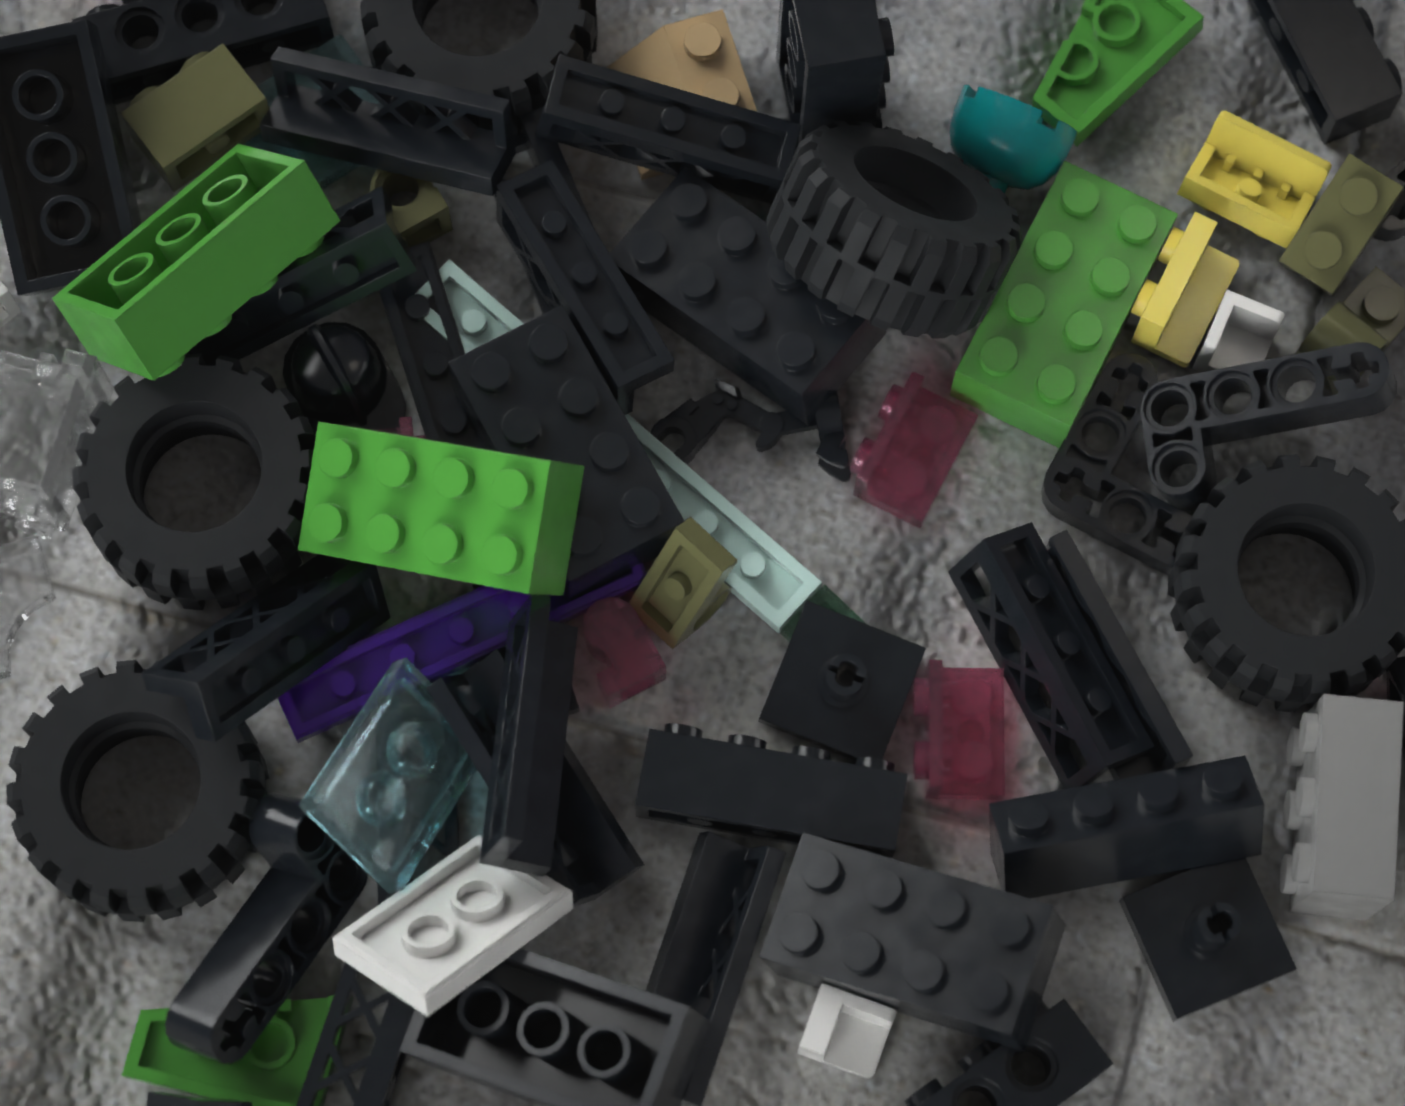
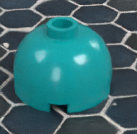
M964 84L950 123V144L954 154L964 160L963 164L972 170L978 169L989 178V184L993 188L1001 189L1005 194L1007 187L1030 190L1044 185L1054 177L1066 160L1077 136V131L1060 119L1055 129L1042 124L1044 120L1041 117L1042 110L987 88L978 87L976 92L970 85Z

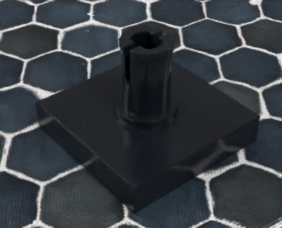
M806 600L758 722L855 761L858 757L883 759L926 648Z
M1246 858L1194 867L1123 896L1119 900L1173 1022L1290 974L1297 969Z

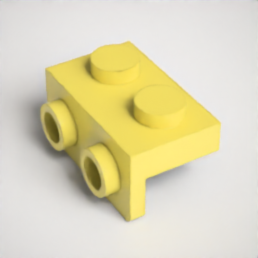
M1224 110L1218 115L1177 194L1198 204L1201 208L1214 212L1252 231L1257 236L1286 249L1302 225L1332 166L1330 162Z
M1196 211L1185 231L1173 227L1157 261L1167 265L1159 283L1147 279L1130 312L1140 317L1131 342L1181 367L1189 366L1240 265L1236 258L1208 245L1218 222Z

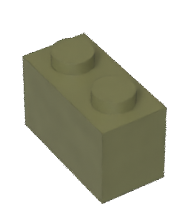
M222 43L211 52L204 51L192 56L182 66L180 73L161 86L148 87L138 93L130 102L129 107L121 112V115L131 138L171 190L175 192L207 170L237 144L243 145L261 132L260 123L270 108L266 97Z
M1349 153L1279 259L1280 264L1333 297L1403 193L1404 187Z

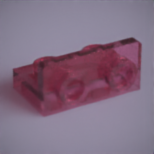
M913 371L904 388L895 383L892 385L878 413V418L886 422L876 441L868 437L863 439L852 460L849 471L857 474L853 492L854 496L921 528L977 422L978 414L923 388L924 376Z
M929 659L925 670V678L914 677L913 715L925 716V741H914V780H925V799L1003 800L1005 796L1004 668L942 667V660Z

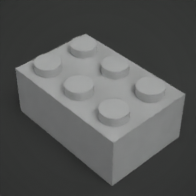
M1323 694L1308 712L1303 713L1299 727L1292 726L1290 728L1287 742V764L1297 766L1295 790H1288L1286 793L1283 825L1285 829L1293 830L1292 855H1283L1280 868V892L1290 894L1289 913L1367 921L1395 900L1404 702Z

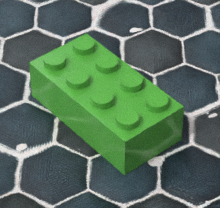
M237 144L52 297V299L92 358L154 381L158 377L165 376L176 370L184 362L185 354L206 336L214 335L224 329L230 323L232 314L251 297L263 294L272 288L278 280V274L298 257L306 256L315 251L322 244L324 235L336 226L340 219L305 160Z
M1064 161L985 318L980 323L955 371L950 396L1060 448L1110 356L1131 314V309L1171 233L1178 214Z
M318 421L298 550L520 593L563 596L585 466Z

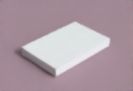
M477 835L332 937L335 956L428 1017L573 910L572 891L546 875L542 877L479 863L482 836Z

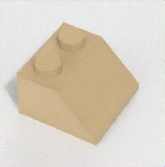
M723 9L664 25L606 67L757 112ZM637 166L641 180L665 174Z

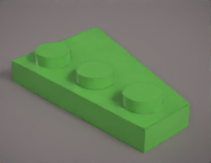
M1085 0L1081 7V15L1068 40H1063L1034 94L1032 106L1043 111L1041 117L1054 129L1059 119L1077 131V136L1073 144L1078 147L1203 30L1204 16L1183 0Z
M352 994L345 1014L350 1012L352 1002L354 999ZM329 995L327 998L286 999L249 1052L241 1060L232 1064L209 1059L180 1049L170 1043L165 1028L169 1008L141 1010L122 1076L203 1098L235 1099L252 1102V1106H296L334 995ZM346 1024L340 1027L335 1041L338 1051ZM331 1056L323 1079L333 1074L335 1064ZM329 1086L318 1092L314 1106H324Z

